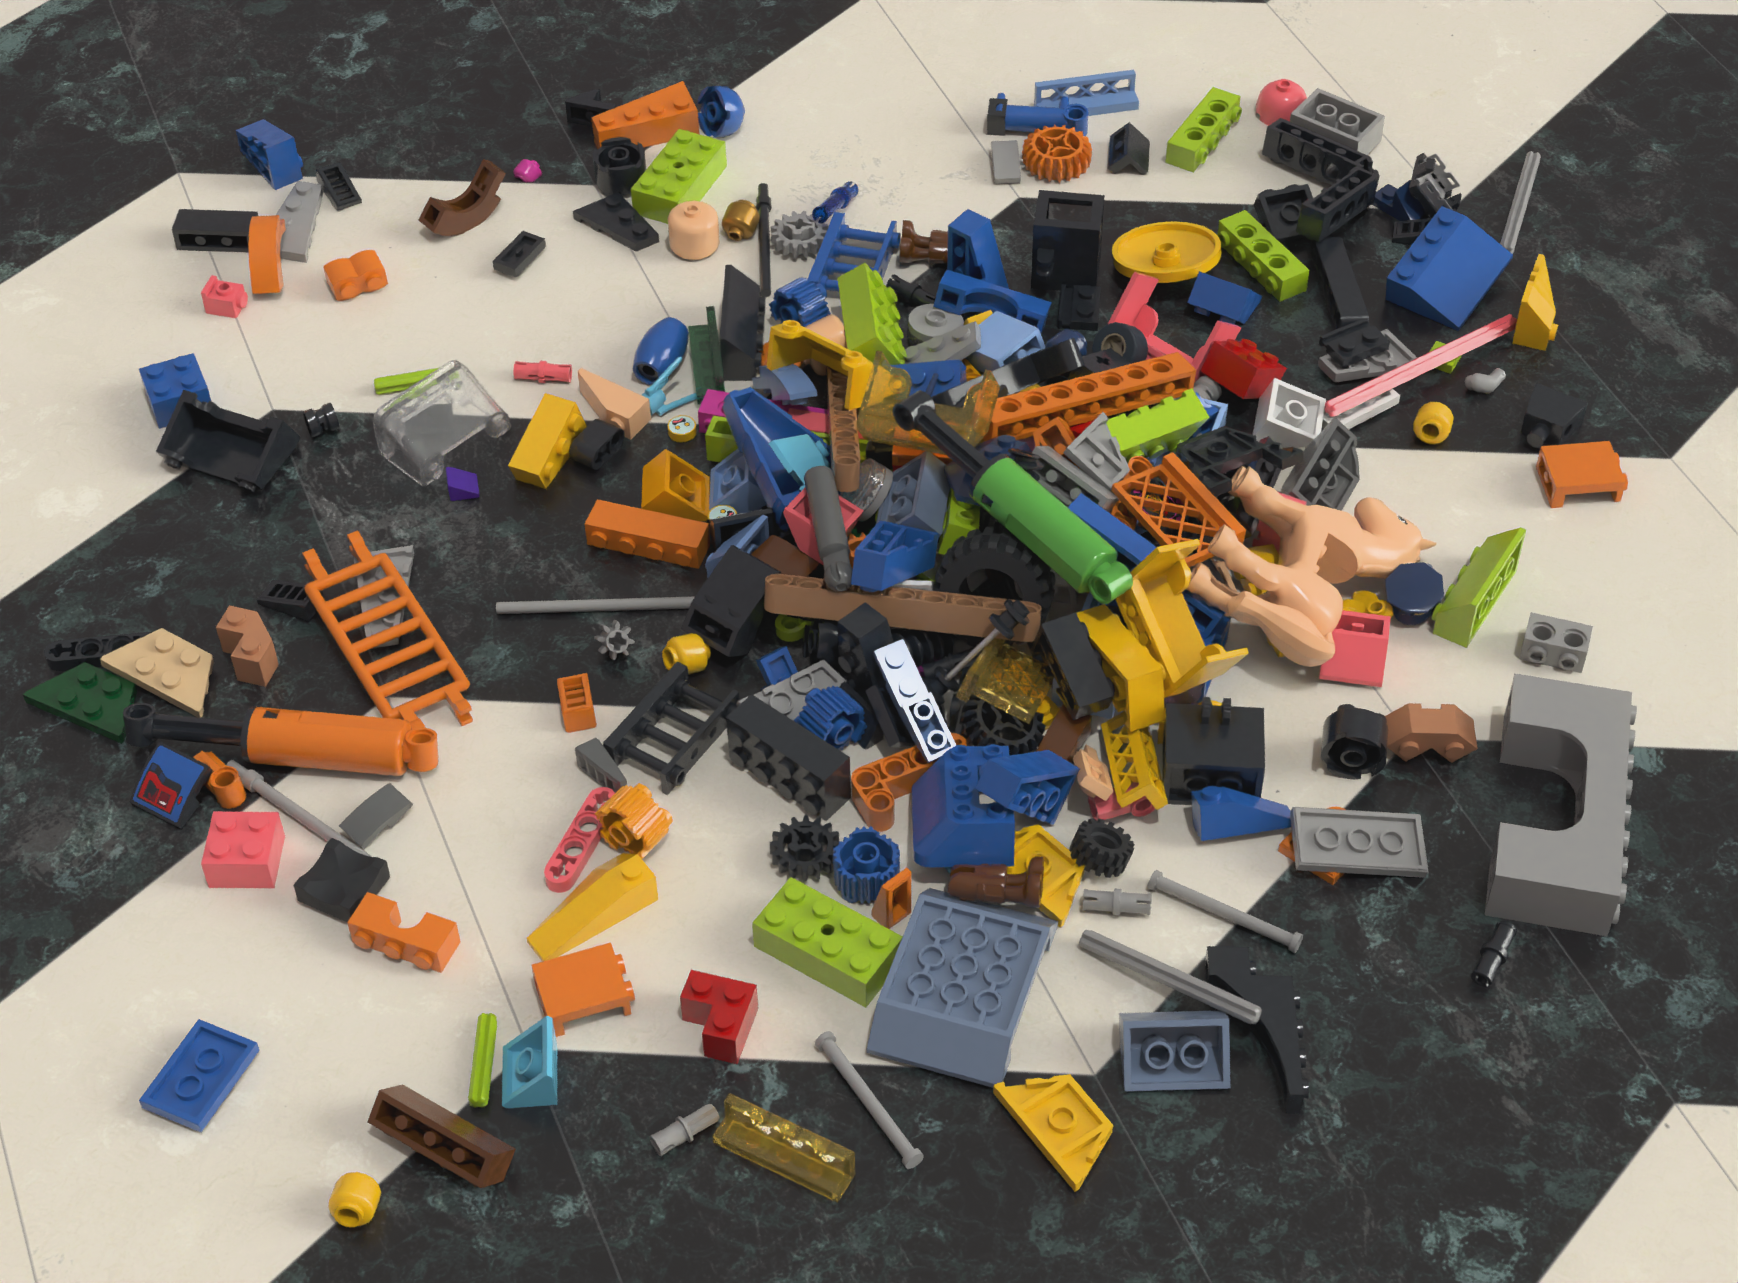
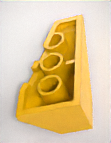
M622 853L595 868L527 937V943L541 961L561 956L658 900L656 876L638 854Z

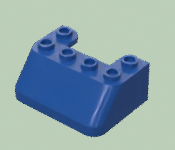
M995 744L987 746H953L912 785L913 858L918 865L928 868L953 867L957 864H1004L1006 866H1014V811L998 802L980 804V791L975 789L980 779L978 773L982 765L988 759L1009 756V746Z

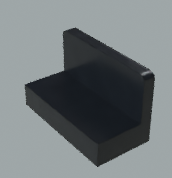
M1130 122L1110 135L1108 169L1116 174L1131 163L1139 172L1145 175L1148 173L1150 141Z

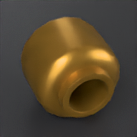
M738 200L728 205L722 219V228L730 239L740 241L742 239H749L754 235L760 219L756 206L747 200Z

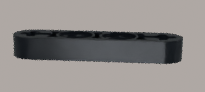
M154 631L58 640L50 643L45 648L44 655L48 666L55 671L70 670L83 663H88L95 667H103L100 661L102 656ZM90 649L99 650L93 656L83 655L86 651Z

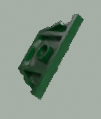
M83 663L26 691L23 697L25 702L122 744L125 741L123 710L135 702L137 689L133 682L88 663Z

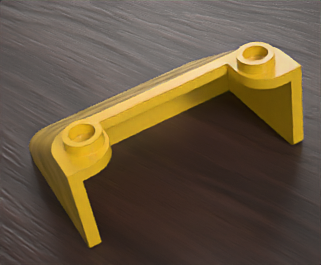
M785 320L782 324L770 327L767 369L772 371L812 358L848 376L844 407L849 411L894 396L903 391V383L863 357L860 352L851 351L801 326L797 321Z

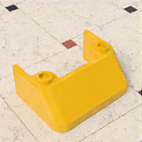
M1198 539L1155 548L1130 572L1133 578L1131 589L1116 598L1117 605L1128 630H1132L1138 642L1142 646H1146L1150 655L1156 662H1160L1165 669L1166 680L1163 681L1164 698L1180 694L1223 675L1249 654L1247 647L1226 652L1219 644L1205 646L1182 592L1187 589L1191 580V571L1186 564L1185 558L1200 545Z

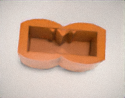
M375 250L360 251L350 258L336 259L323 266L326 280L338 301L354 298L362 292L379 290L388 284L385 269Z

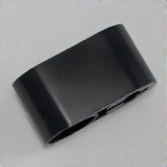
M600 419L593 420L573 440L569 449L570 459L594 470L600 469L622 446L625 437L624 430Z

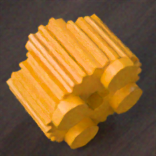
M640 783L634 788L627 785L622 786L595 813L597 820H599L603 828L600 831V836L605 839L610 848L615 850L619 847L624 848L630 854H638L641 859L668 833V827L673 822L672 815L666 809L658 807V804L651 798L652 794L646 786Z

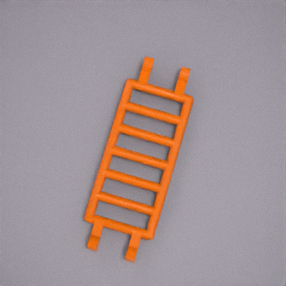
M358 530L347 534V539L351 543L349 551L358 560V563L334 573L327 574L314 548L302 553L307 563L304 564L305 569L314 579V581L305 585L304 590L383 718L407 720L411 730L426 728L415 712L446 699L461 726L473 722V718L469 711H472L471 705L460 693L469 688L470 682L386 553L372 556ZM380 566L386 574V577L328 601H325L319 592ZM392 587L395 588L400 596L341 622H338L333 614L336 610ZM406 607L413 616L412 619L355 643H351L346 635L351 630ZM421 628L427 638L366 665L359 656L360 653ZM433 649L440 658V661L381 686H378L372 677L374 674ZM445 671H448L455 681L395 708H392L385 698Z

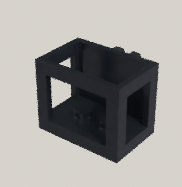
M1039 190L1033 224L1031 288L1061 291L1062 284H1066L1065 288H1074V285L1097 286L1101 260L1105 195ZM1049 203L1092 206L1090 222L1049 219Z
M1203 697L1202 705L1166 703L1162 741V781L1168 804L1192 805L1191 792L1202 790L1208 786L1226 787L1261 798L1265 773L1264 708L1231 706V698H1223L1221 706L1212 705L1210 697Z

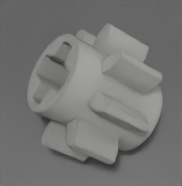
M617 620L613 621L612 627L601 624L600 626L603 630L601 635L594 636V639L602 644L598 652L603 654L610 650L609 656L613 660L616 659L617 653L629 655L626 649L629 644L635 643L627 635L631 628L625 626L620 630V623ZM615 635L619 636L620 642H615L614 645L609 643V638H613Z

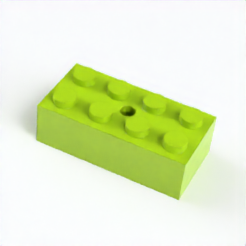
M678 129L631 188L632 207L642 217L668 224V215L675 206L686 201H701L727 167L725 141Z
M866 263L838 277L847 349L860 352L863 357L877 366L905 364L907 354L902 345L901 339L904 338V335L899 327L901 317L896 308L895 302L898 299L894 290L891 287L887 288L883 284L880 274L876 270L872 271Z
M792 877L788 879L752 922L754 947L867 1008L883 987L903 937Z

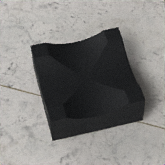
M331 838L314 866L306 874L299 877L293 886L299 902L348 922L366 893L369 892L377 895L389 880L390 873L386 860L360 854L341 841Z

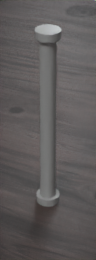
M1158 870L1153 872L1149 880V889L1154 891L1160 889L1288 946V950L1293 953L1297 952L1302 942L1303 934L1298 932L1292 934L1163 877V873Z
M827 1031L821 1034L815 1041L818 1050L824 1051L896 1147L903 1157L902 1163L907 1169L917 1166L924 1158L922 1152L918 1148L914 1149L837 1046L835 1043L836 1037L833 1033Z

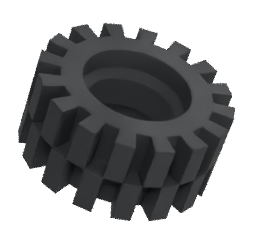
M1092 818L1088 822L1084 820L1079 825L1069 851H1071L1072 859H1077L1076 864L1079 866L1085 865V871L1090 872L1092 869L1095 871L1096 876L1104 873L1105 878H1111L1112 874L1117 877L1125 871L1133 854L1135 844L1134 841H1130L1131 836L1128 833L1123 834L1124 829L1121 827L1114 828L1115 823L1109 821L1108 824H1105L1104 819H1098L1096 823L1094 818Z

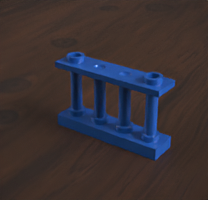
M834 212L808 280L810 279L815 285L818 283L822 284L826 291L839 292L838 281L829 279V275L834 273L845 274L859 266L836 262L835 259L840 258V256L876 261L874 268L870 267L872 271L876 270L883 280L894 248L898 249L900 245L901 233L897 232V221L891 220L887 233L849 228V225H845V213ZM847 239L880 243L882 247L880 250L842 245V241Z

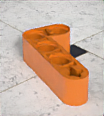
M951 733L956 745L967 746L966 739L962 735ZM916 745L855 769L851 776L852 801L869 828L872 826L877 832L889 830L895 821L894 799L912 793V785L937 760L928 763Z

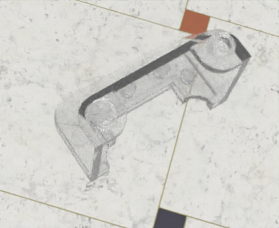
M458 360L449 361L377 409L373 417L379 454L423 487L442 475L444 470L443 456L482 429L492 438H497L511 429L510 418L505 410L468 367Z

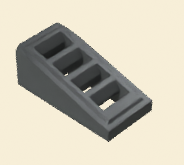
M591 739L575 748L578 767L602 787H608L616 793L622 786L627 785V779L599 739Z

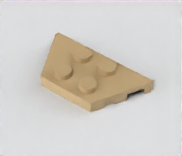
M161 628L102 656L100 659L101 665L104 668L196 717L201 718L203 716L205 694L208 693L209 676L212 674L214 664L212 654Z

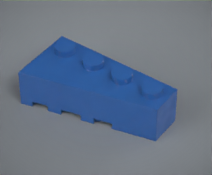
M1050 750L991 758L980 768L978 773L980 779L975 789L1008 809L1054 825L1080 768Z

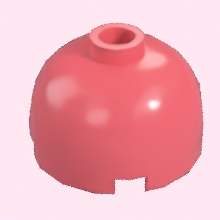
M1287 79L1270 82L1260 91L1256 103V115L1258 113L1260 115L1259 120L1268 126L1280 118L1290 122L1291 113L1307 99L1306 93L1300 85Z

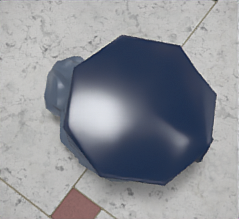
M1424 562L1399 564L1385 579L1387 602L1392 605L1394 617L1405 625H1416L1424 622L1433 615L1437 604L1441 603L1444 597L1443 576L1431 564Z

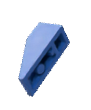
M1208 786L1202 790L1191 792L1193 827L1201 841L1291 827L1290 809L1287 805L1226 787Z

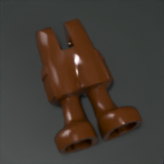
M903 220L899 263L909 264L914 261L928 260L930 264H948V231L933 230L930 237L920 236L915 232L912 221Z
M1033 857L1029 862L1027 870L1020 874H1008V866L1004 864L954 865L950 872L948 892L950 895L963 901L980 900L1002 904L1006 900L1024 904L1031 908H1040L1043 892L1044 857Z

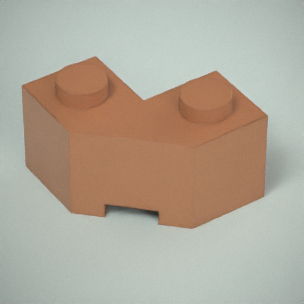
M229 605L216 626L222 650L231 654L238 681L266 687L279 665L272 638L257 611Z
M1408 703L1385 716L1388 726L1387 748L1404 761H1408L1433 748L1452 763L1478 749L1474 719L1454 704H1441L1440 709L1422 708L1421 703Z

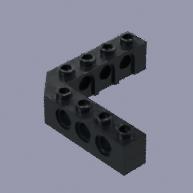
M1282 118L1267 127L1262 155L1271 158L1276 163H1283L1292 167L1296 172L1315 177L1319 182L1332 185L1328 189H1322L1321 193L1315 198H1309L1302 203L1296 229L1297 233L1304 235L1311 241L1320 242L1374 203L1380 175L1377 170H1373V161L1370 156Z

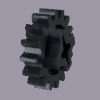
M804 815L803 821L798 822L795 817H792L791 825L788 826L785 823H781L780 832L773 831V841L770 842V854L772 856V864L778 865L780 874L789 871V875L792 878L802 875V880L805 882L808 879V875H813L818 880L820 879L821 871L828 874L832 872L833 848L838 846L839 832H832L831 823L823 826L821 825V817H817L814 822H811L808 815ZM786 844L788 846L787 852L784 851ZM826 844L827 849H826V851L824 852V851H823V845Z

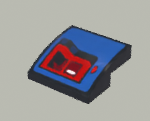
M159 741L137 779L130 803L182 830L200 804L196 796L214 771L210 766Z

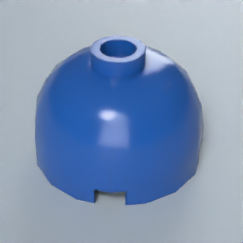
M709 86L701 91L697 105L701 104V113H698V120L704 134L707 136L713 135V138L730 136L740 128L745 114L743 102L737 92L726 86Z

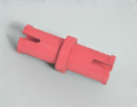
M542 360L539 363L515 361L513 374L514 379L538 380L539 383H545L546 381L571 382L572 365L551 364Z

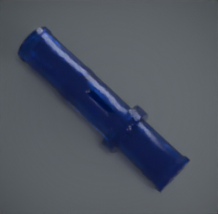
M848 181L842 187L835 188L831 192L830 197L813 209V219L816 221L821 217L818 223H824L834 212L847 207L851 199L857 196L859 192L858 186L854 184L850 187L853 182Z

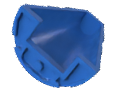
M751 387L739 391H731L724 398L723 411L739 452L744 454L751 475L755 477L767 507L772 508L773 518L782 531L787 532L789 525L783 511L801 492L799 488L802 485L799 486L792 475L787 472L769 443L777 439L808 434L815 443L821 440L829 453L830 446L816 434L792 419L790 414ZM829 454L826 458L831 464V456ZM860 469L861 484L867 475ZM838 491L839 495L845 498L846 500H848L855 492Z

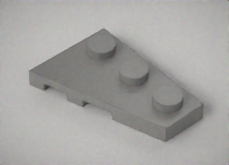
M974 321L915 346H910L905 349L907 354L905 364L963 360L981 348L980 327Z
M1385 329L1381 333L1390 341L1389 350L1344 368L1327 354L1319 357L1318 367L1334 382L1380 376L1417 357L1388 329Z
M822 660L775 685L772 684L764 688L762 691L754 694V696L794 721L799 716V712L803 711L802 707L807 705L805 697L811 690L818 688L822 691V689L826 690L827 687H840L841 683L846 682V680L825 660ZM748 697L739 700L736 705L739 706Z

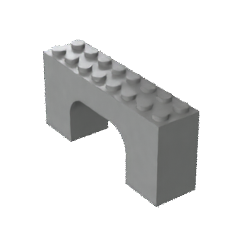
M1514 673L1504 713L1499 763L1547 770L1565 778L1574 789L1576 796L1574 826L1565 830L1551 831L1500 822L1489 864L1485 905L1486 916L1608 936L1611 924L1618 923L1620 904H1624L1627 884L1622 883L1621 877H1625L1627 873L1628 857H1623V851H1627L1630 831H1626L1624 825H1628L1630 820L1631 805H1626V799H1630L1633 780L1628 779L1627 774L1632 773L1634 755L1629 754V749H1633L1635 741V730H1630V725H1634L1637 706L1631 705L1632 692Z

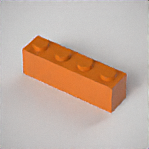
M598 499L584 524L587 545L699 569L711 544L709 523Z

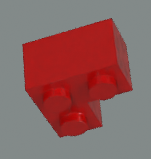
M690 970L680 995L682 1020L704 1026L702 1032L704 1057L738 1064L759 1008L757 985Z

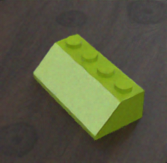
M1520 527L1489 536L1481 547H1475L1469 566L1463 565L1457 578V584L1449 586L1445 595V602L1443 604L1438 603L1433 612L1432 620L1435 621L1433 634L1465 648L1468 647L1517 571L1526 529Z

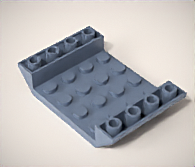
M932 888L920 893L877 1000L867 1053L992 1088L993 1085L1003 1082L1011 1061V1045L1044 951L1050 950L1058 927V921L978 900L963 901L950 895L948 892Z

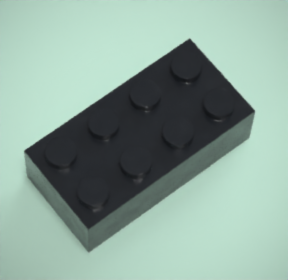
M752 694L726 717L729 756L733 763L755 774L761 782L769 783L778 789L784 797L793 799L802 805L808 813L817 815L827 821L851 798L850 757Z

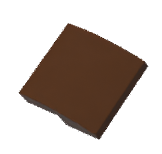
M771 535L751 554L781 571V574L811 577L820 565L813 558L800 551L799 548L775 535Z

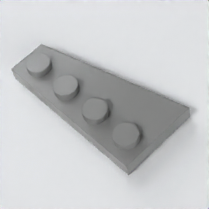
M297 181L276 215H279L280 219L285 220L286 227L281 238V259L307 263V252L312 243L311 235L312 231H315L316 215L319 214L323 197L322 185Z
M413 545L370 552L372 556L386 553L409 587L414 558ZM354 557V564L358 563V560ZM381 566L356 576L358 588L386 577ZM392 587L360 600L362 613L400 596L395 588ZM405 608L364 625L366 638L402 623ZM400 637L374 648L399 644Z

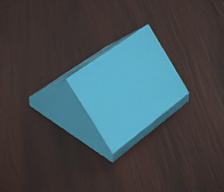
M545 1016L503 1046L502 1106L505 1108L557 1105V1040L552 1017Z

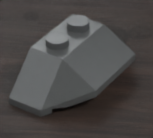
M1334 418L1306 447L1303 462L1293 467L1282 488L1290 496L1306 501L1307 506L1320 505L1342 511L1360 480L1359 461L1355 448L1357 446V437L1337 418Z

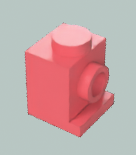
M211 275L201 291L207 314L237 318L242 308H245L247 305L248 295L244 290L243 284L220 281L214 275Z

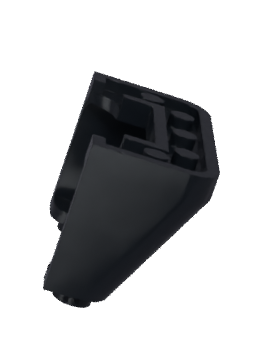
M183 390L156 450L165 459L164 464L178 470L183 466L237 483L239 488L254 493L255 490H262L297 447L300 436L283 420L270 416L269 419L263 418L261 421L220 408L211 401L208 403L202 401L201 403L197 399L198 395L196 393Z

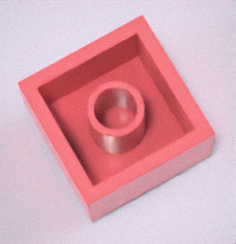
M213 811L201 862L209 888H275L285 840L279 812Z

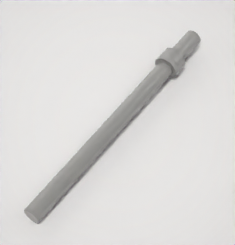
M230 760L226 764V766L234 767L238 771L242 784L250 792L259 793L327 842L334 838L352 850L371 857L364 850L264 782V777L252 769L247 770L234 760Z

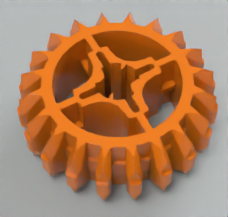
M1054 124L1050 128L1044 126L1043 130L1035 129L1034 133L1028 134V138L1024 140L1022 150L1025 170L1030 171L1032 176L1038 175L1039 180L1046 178L1049 182L1057 180L1060 183L1064 179L1070 181L1072 177L1079 178L1080 174L1086 173V169L1090 167L1092 148L1088 137L1083 136L1082 131L1076 132L1075 127L1068 129L1065 125L1056 127Z

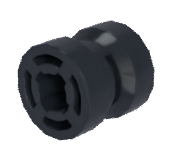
M331 402L322 405L317 410L311 408L303 411V417L311 438L320 436L326 430L333 432L340 429Z

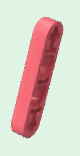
M599 787L592 790L587 796L545 867L546 886L549 890L562 893L574 886L601 840L600 831L603 828L595 815L598 811L597 804L608 801L615 794L612 789ZM589 822L597 825L596 829L590 832L580 829L583 824ZM576 846L583 849L582 853L577 856L566 854V851L571 847ZM563 864L565 865V875H566V876L561 875V873H562L563 870H564Z

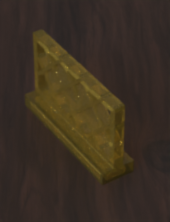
M993 639L983 649L968 670L955 697L967 703L971 696L975 695L1029 724L1053 687L1054 677H1047L1043 672V667H1046V664L1006 644L1007 640Z

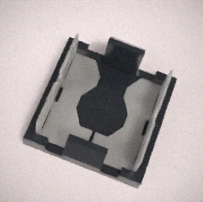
M1422 153L1416 157L1409 186L1412 197L1420 202L1429 218H1433L1441 206L1457 210L1462 197L1461 193L1451 197L1452 189L1459 187L1460 184L1451 172L1444 170L1446 165L1437 153L1429 157ZM1448 178H1451L1455 184L1452 185Z

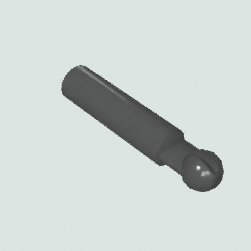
M815 466L805 473L804 482L820 560L823 561L824 581L831 590L843 592L852 586L853 568L849 560L850 549L833 471L829 467Z

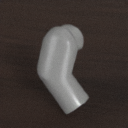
M1496 368L1490 375L1475 373L1466 377L1465 386L1468 390L1489 394L1506 378V374L1500 368Z

